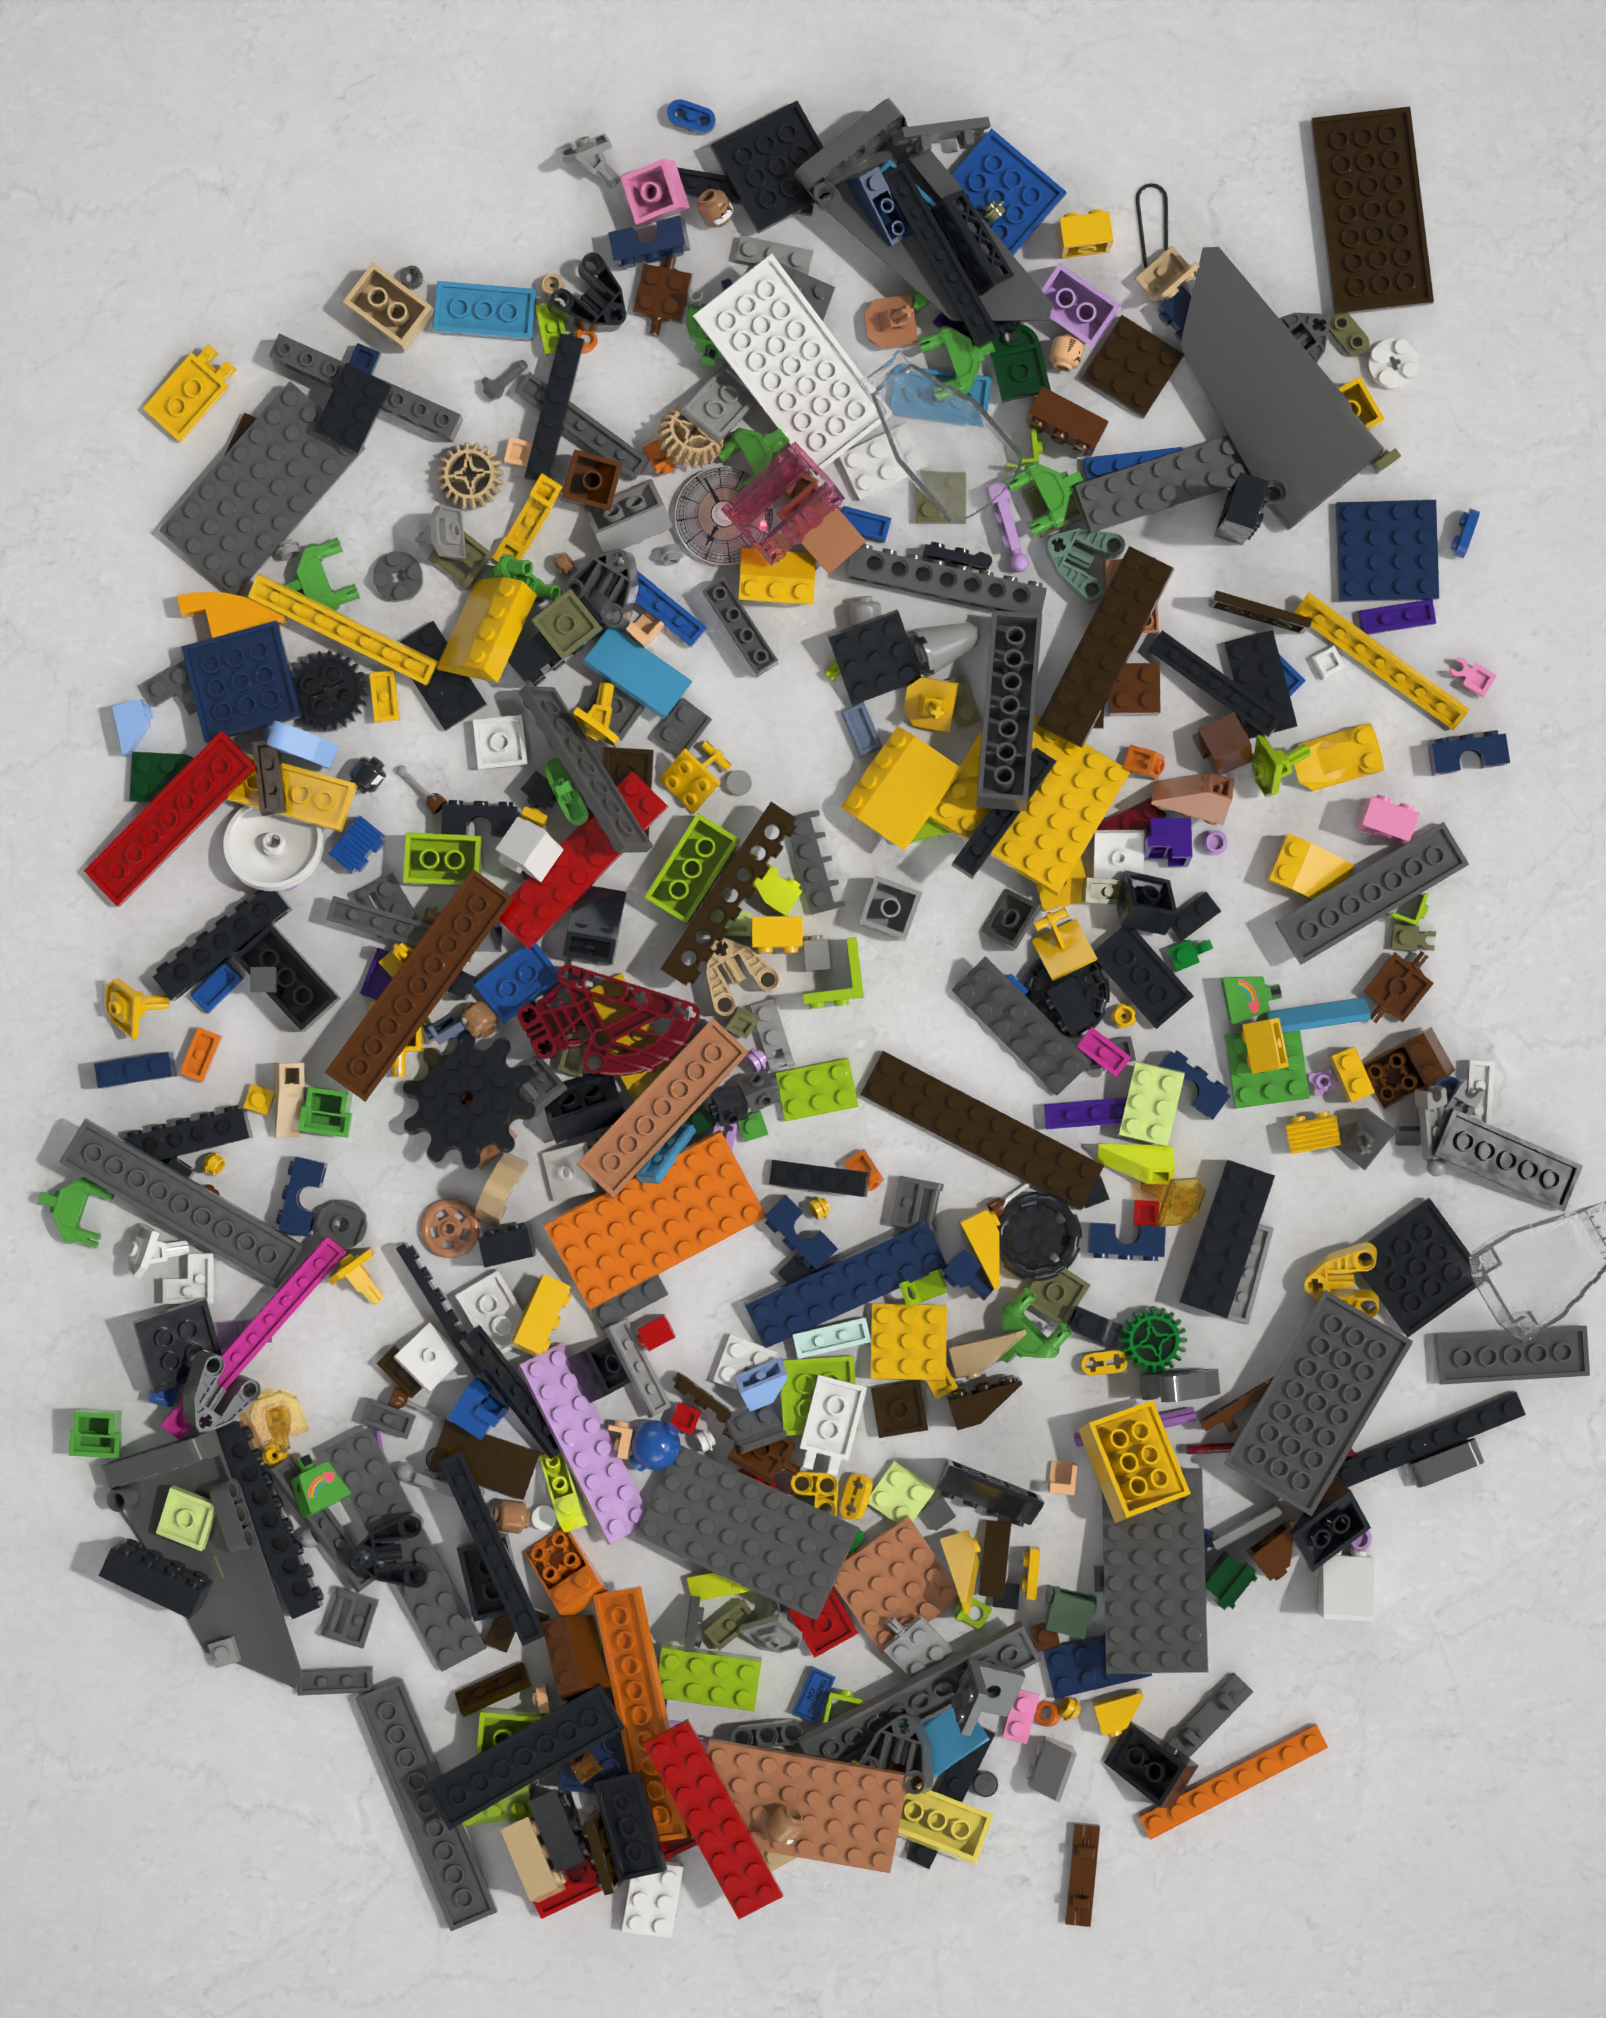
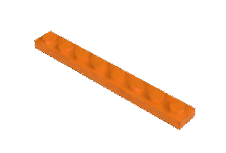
M1314 1724L1181 1793L1173 1807L1160 1808L1156 1806L1138 1815L1151 1840L1327 1749L1328 1746L1318 1726Z

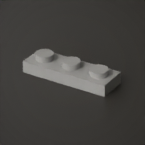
M740 236L736 262L756 266L769 254H773L778 262L809 275L813 250Z

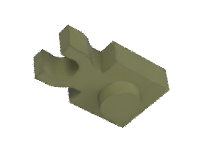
M1393 924L1390 949L1416 952L1418 945L1425 950L1434 951L1435 945H1428L1425 939L1427 936L1435 937L1436 931L1419 933V926Z

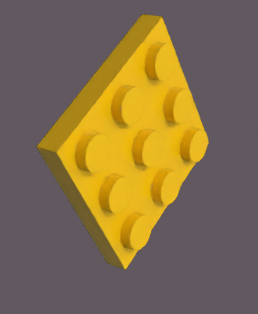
M872 1304L871 1379L946 1381L947 1305L915 1304L907 1307L906 1304Z

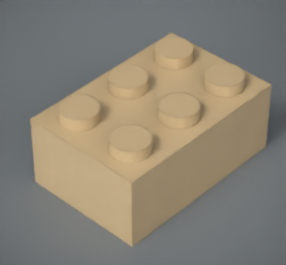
M373 262L343 300L345 307L404 352L409 349L435 312L430 304Z
M526 1817L500 1830L529 1901L540 1902L566 1890L564 1883L567 1882L566 1877L556 1872L534 1818Z

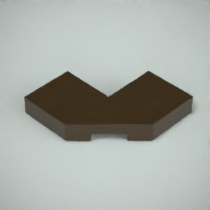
M535 1609L540 1622H546L550 1615ZM508 1614L493 1620L484 1644L507 1653L516 1632Z

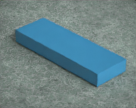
M682 1124L637 1173L636 1177L639 1182L653 1184L661 1182L676 1161L677 1155L686 1147L695 1134L696 1129L693 1125Z

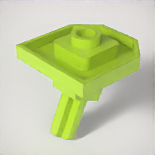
M1264 734L1257 735L1252 767L1255 782L1265 797L1279 794L1281 778L1293 772L1291 766L1311 756V751L1306 744L1284 754L1282 750L1274 751Z

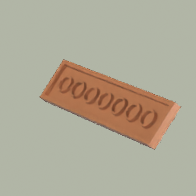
M712 1018L691 1040L688 1046L677 1055L577 1162V1165L607 1194L614 1198L742 1061L749 1051Z

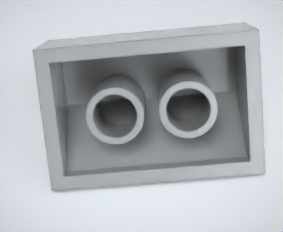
M652 479L615 494L610 511L584 507V511L603 553L613 549H625L673 528L664 503Z

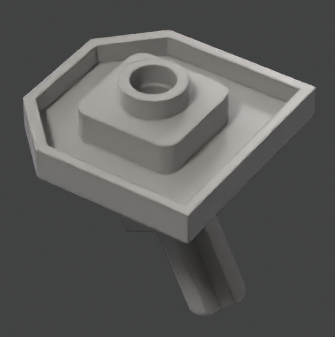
M605 133L590 139L589 136L581 137L575 140V145L560 153L565 164L580 161L609 188H614L621 180L620 176L606 163L603 151L613 147Z
M443 505L435 506L430 516V526L425 527V531L419 533L415 541L419 543L420 547L433 545L441 557L457 560L466 559L462 510Z
M765 1597L767 1613L762 1614L760 1620L740 1625L739 1632L762 1650L783 1653L800 1648L803 1632L787 1620V1614L781 1611L780 1603Z

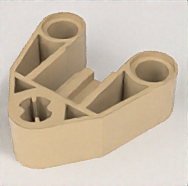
M724 938L721 943L723 946L724 944L728 945L729 948L726 949L727 954L721 956L720 953L716 955L714 952L707 963L706 975L714 1009L719 1015L727 1017L734 1012L736 1001L718 966H723L733 985L740 983L747 977L735 959V956L739 955L758 986L762 990L769 992L778 987L779 976L750 947ZM716 941L712 950L716 951L718 949L716 945L720 942ZM766 973H771L775 976V983L771 987H765L761 983V978ZM723 998H728L732 1001V1008L728 1012H722L718 1008V1003Z
M505 1153L484 1186L474 1217L494 1227H498L507 1209L505 1205L515 1184H518L523 1177L529 1162L510 1153Z

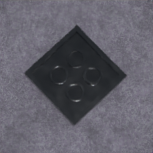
M897 609L827 635L852 706L910 685L921 678Z
M204 1297L133 1321L151 1389L154 1394L185 1384L194 1356L199 1351L207 1350L219 1356L222 1354L207 1299ZM211 1359L207 1363V1368L211 1363Z

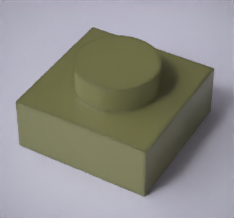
M1396 448L1391 452L1385 449L1376 458L1377 462L1372 467L1378 474L1398 460L1401 454Z
M737 1006L725 1022V1030L747 1039L758 1024L759 1016Z

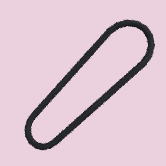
M1153 183L1142 186L1136 195L1144 268L1148 265L1141 217L1140 194L1146 188L1155 187L1163 193L1165 250L1168 249V197L1163 187Z

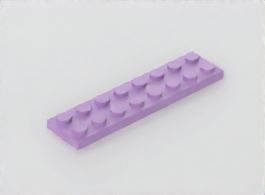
M562 1342L548 1349L546 1353L542 1352L541 1355L535 1356L517 1366L607 1545H610L638 1530L647 1508L622 1459L617 1458L618 1451H614L615 1445L594 1403H589L567 1359L570 1356Z

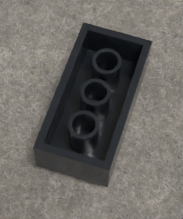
M1240 472L1228 491L1214 536L1243 545L1246 540H1250L1262 523L1264 514L1261 511L1262 508L1264 509L1265 504L1268 503L1272 491L1268 489L1270 481Z
M581 597L579 600L602 628L606 626L603 618L586 597ZM602 629L591 639L595 640L604 632V630ZM540 631L512 653L508 659L510 666L527 686L540 685L546 679V673L551 669L556 671L566 663ZM585 646L579 647L572 655L578 654Z
M270 923L234 956L236 961L249 975L250 967H277V992L266 993L300 1031H307L342 999L274 924Z
M123 1539L110 1549L99 1573L100 1577L188 1619L202 1608L214 1582L208 1579L207 1574L197 1570L193 1572L185 1568L186 1565L180 1561H170L164 1558L163 1554L157 1550H147L141 1547V1544L134 1539Z

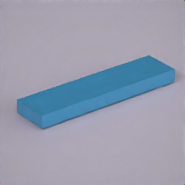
M1364 997L1268 1011L1267 1020L1280 1018L1282 1033L1367 1021L1370 1020V1011Z

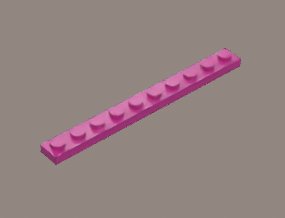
M328 1235L323 1238L220 1355L224 1359L225 1368L216 1382L225 1390L346 1254V1250ZM183 1398L161 1422V1426L179 1441L191 1429L184 1421Z

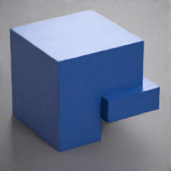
M476 1376L463 1392L449 1414L448 1419L481 1440L491 1427H496L510 1408L489 1395L493 1387Z

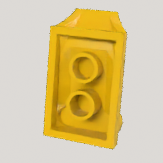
M1371 723L1299 743L1298 747L1303 744L1309 747L1311 756L1294 764L1299 784L1308 787L1311 792L1384 771L1383 757Z

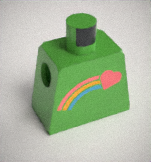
M1263 976L1220 978L1229 1025L1270 1011L1268 1001L1282 999L1280 985L1265 986Z
M310 1454L296 1460L302 1474L292 1479L291 1484L303 1519L351 1495L348 1487L328 1461L315 1466Z

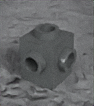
M766 1069L738 1081L752 1113L780 1101L776 1094V1091L780 1090L774 1076L769 1078Z

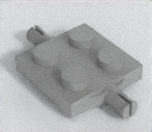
M921 1615L903 1626L894 1616L886 1621V1625L895 1633L892 1639L882 1646L883 1651L910 1678L944 1661L954 1652L953 1647Z

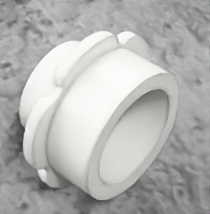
M702 1429L700 1433L695 1434V1440L702 1453L706 1451L712 1452V1446L716 1445L712 1433Z

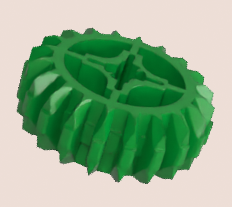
M1151 1306L1150 1314L1147 1313L1145 1307H1142L1141 1313L1143 1316L1139 1317L1134 1311L1132 1316L1136 1320L1134 1322L1130 1319L1125 1320L1130 1325L1129 1330L1121 1328V1332L1127 1334V1337L1119 1338L1120 1342H1127V1346L1121 1347V1351H1130L1125 1359L1130 1361L1135 1358L1132 1363L1134 1368L1142 1363L1141 1371L1144 1373L1148 1366H1150L1152 1374L1156 1373V1366H1159L1162 1373L1166 1372L1164 1364L1167 1363L1170 1368L1175 1367L1171 1359L1174 1357L1177 1361H1181L1182 1358L1176 1353L1178 1350L1181 1352L1186 1351V1348L1179 1346L1180 1342H1187V1338L1179 1337V1334L1185 1333L1186 1329L1176 1328L1182 1321L1176 1319L1172 1322L1171 1320L1175 1315L1173 1312L1168 1313L1165 1317L1166 1309L1163 1307L1159 1310V1314H1156L1155 1306ZM1151 1319L1164 1321L1171 1330L1157 1332L1152 1325ZM1144 1322L1145 1335L1133 1342L1136 1329ZM1150 1330L1156 1337H1161L1159 1342L1156 1341L1158 1343L1156 1348L1151 1343H1144L1147 1342V1338L1151 1334ZM1173 1338L1171 1350L1163 1357L1162 1344ZM1150 1348L1156 1360H1146L1140 1357L1136 1349Z

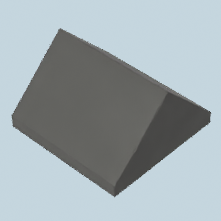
M1006 889L981 931L1015 951L1042 906Z

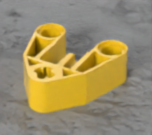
M1364 1242L1327 1254L1307 1272L1304 1283L1306 1292L1319 1301L1326 1290L1374 1318L1378 1313L1380 1304L1377 1294L1372 1290H1355L1350 1288L1355 1287L1353 1272L1369 1271L1375 1266L1377 1249L1373 1244ZM1368 1253L1372 1256V1259L1364 1261L1359 1257V1254ZM1329 1273H1352V1274H1329ZM1313 1279H1318L1320 1285H1315ZM1371 1301L1375 1306L1365 1308L1361 1303Z

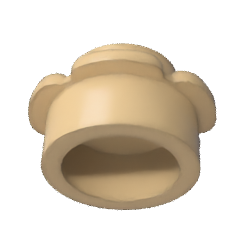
M547 274L541 279L540 290L544 295H548L549 298L556 289H564V283L558 274Z

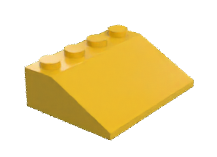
M497 577L475 580L437 665V669L498 683L537 594L523 581L517 579Z
M897 726L840 807L853 819L905 851L960 774L962 768L916 736Z
M1153 1400L1089 1422L1078 1428L1115 1523L1191 1494Z

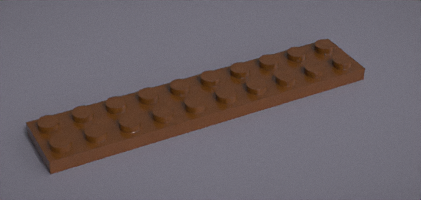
M472 869L324 1073L366 1102L514 898Z

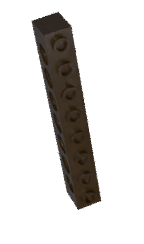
M772 801L769 803L660 968L663 972L685 986L688 983L692 985L695 983L701 973L698 968L702 962L707 964L715 952L712 950L715 942H722L729 931L725 927L730 920L735 922L742 911L739 906L744 899L749 901L755 892L754 883L758 878L762 880L770 869L767 866L768 862L772 857L776 859L784 848L781 842L785 836L790 838L796 830L797 825L794 824L796 817ZM770 826H775L779 830V835L775 839H768L765 836V830ZM761 847L765 850L766 854L762 860H754L751 857V852L754 848ZM748 868L752 872V876L748 881L738 879L737 873L740 869ZM734 889L737 891L738 897L734 902L724 900L723 895L726 890ZM721 910L724 913V918L720 923H713L710 920L712 911ZM702 930L710 934V940L706 944H699L696 941L697 933ZM688 951L696 954V961L692 965H685L682 961L683 954Z

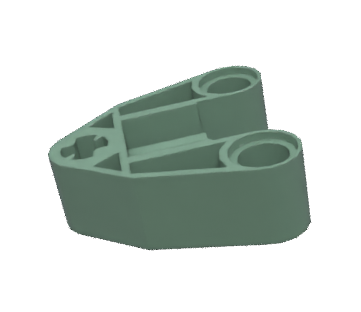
M1084 528L1051 536L1046 546V552L1056 575L1084 602L1089 604L1097 602L1104 590L1101 581L1065 562V559L1088 570L1095 556L1072 546L1073 543L1108 559H1117L1125 550L1124 538L1119 534L1103 531L1089 534L1088 529ZM1057 541L1061 542V548L1064 550L1062 551L1060 549L1059 552L1054 551V545L1052 543L1054 542V544H1056ZM1109 541H1116L1120 545V550L1111 552L1107 548V543ZM1094 585L1098 589V595L1094 597L1088 596L1085 592V587Z

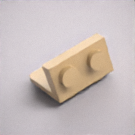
M1172 245L1139 273L1134 280L1152 302L1169 300L1179 291L1177 288L1179 285H1182L1184 282H1190L1196 276V270L1200 266L1197 262L1187 264Z

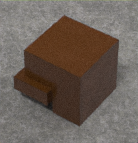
M1234 712L1199 727L1198 733L1192 735L1202 758L1208 757V761L1215 774L1224 775L1253 761L1252 745L1248 738V733L1239 716Z

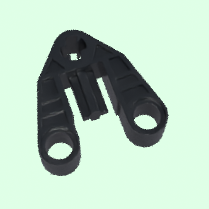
M594 252L587 253L578 265V273L591 288L589 287L580 299H577L566 289H556L547 301V309L555 317L586 331H616L626 319L622 288L603 258ZM585 263H593L596 266V271L588 270ZM561 298L565 302V307L557 306L554 299ZM613 314L617 317L614 321L609 318Z
M409 1512L376 1526L354 1549L351 1558L353 1564L377 1581L411 1588L422 1587L429 1577V1569L426 1564L422 1562L379 1564V1561L403 1559L401 1544L377 1546V1543L416 1537L424 1526L423 1517L417 1512ZM414 1519L418 1523V1529L414 1531L408 1530L405 1526V1521ZM362 1550H366L365 1554L368 1552L370 1554L366 1561L362 1560L363 1557L359 1558L358 1556ZM414 1569H419L424 1577L419 1581L414 1580L410 1572Z

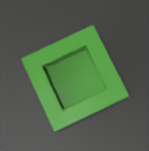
M761 1111L748 1115V1119L738 1121L745 1142L768 1135Z

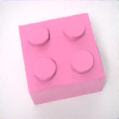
M662 159L620 176L635 224L647 226L658 220L690 209L674 160Z
M1379 794L1376 797L1372 796L1365 800L1355 829L1399 845L1410 842L1420 814L1414 811L1415 807L1405 803H1400V805L1390 803V798Z

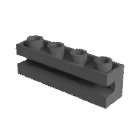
M721 578L704 589L703 594L756 676L759 677L778 665V659L725 578Z

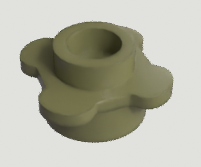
M992 200L983 208L985 213L981 217L987 218L990 223L994 222L1005 212L1002 206L1004 202Z

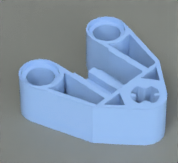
M274 721L272 726L265 727L261 741L267 740L266 745L279 749L283 754L327 769H331L339 745L278 721Z

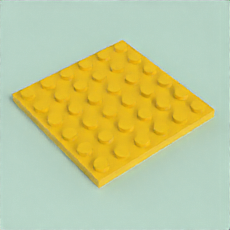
M1035 714L1032 752L1035 748H1038L1057 762L1027 803V810L1019 814L990 856L1057 896L1131 771L1123 769L1122 765L1087 744H1084L1083 748L1041 728L1037 725L1041 717ZM982 730L959 766L962 768V771L928 817V819L967 842L991 810L990 808L976 807Z

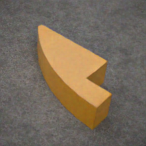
M193 592L176 595L180 613L184 618L207 614L212 638L276 620L280 626L288 624L287 618L281 613L243 596L220 592Z

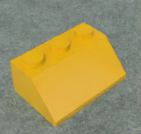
M741 548L738 599L813 604L815 558L809 552Z

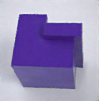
M1151 818L1147 827V838L1144 843V859L1168 858V867H1188L1193 857L1191 818Z

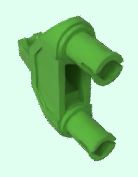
M946 325L940 327L937 333L919 338L918 341L923 354L942 346L947 347L956 372L954 379L934 385L939 400L959 392L961 394L969 393L980 369V363L985 361L984 356L995 352L993 342L978 349L975 342L971 341L969 337Z
M738 428L733 432L732 438L726 441L720 449L719 457L723 462L727 461L728 458L739 450H742L754 471L751 478L736 487L744 500H747L759 489L769 488L774 484L780 462L778 453L790 441L782 429L763 435L760 432Z
M1035 462L1027 463L1024 466V470L1005 478L1011 492L1029 483H1035L1048 509L1046 514L1027 522L1034 537L1053 526L1054 528L1063 526L1070 495L1075 493L1073 487L1084 482L1079 471L1066 476L1065 472L1059 474V472Z
M338 537L319 545L316 543L308 544L299 563L297 575L292 576L294 581L285 584V586L335 611L342 604L360 599L355 583L335 592L331 590L321 562H323L324 558L343 552Z
M502 554L497 566L490 568L486 578L507 577L521 580L537 594L534 602H539L542 599L556 601L561 597V588L558 585L544 584L542 580L532 574L533 563L530 560H519L512 555Z
M550 759L545 765V774L563 813L570 823L574 825L584 824L589 818L586 804L582 800L578 789L573 785L571 776L560 764V759Z
M83 1176L61 1191L56 1190L54 1195L41 1192L38 1202L50 1206L49 1211L53 1213L59 1232L66 1243L75 1244L77 1242L97 1249L99 1242L90 1238L100 1240L101 1233L81 1228L82 1215L88 1197L91 1194L112 1201L115 1195L105 1192L106 1189Z
M1026 1287L1013 1302L1006 1303L1002 1308L1003 1333L1006 1334L1026 1329L1027 1333L1001 1357L1006 1363L1012 1361L1017 1355L1020 1358H1054L1059 1354V1347L1072 1335V1330L1069 1328L1066 1331L1067 1325L1061 1322L1051 1335L1046 1337L1024 1315V1311L1037 1298L1035 1293L1029 1295L1032 1290Z

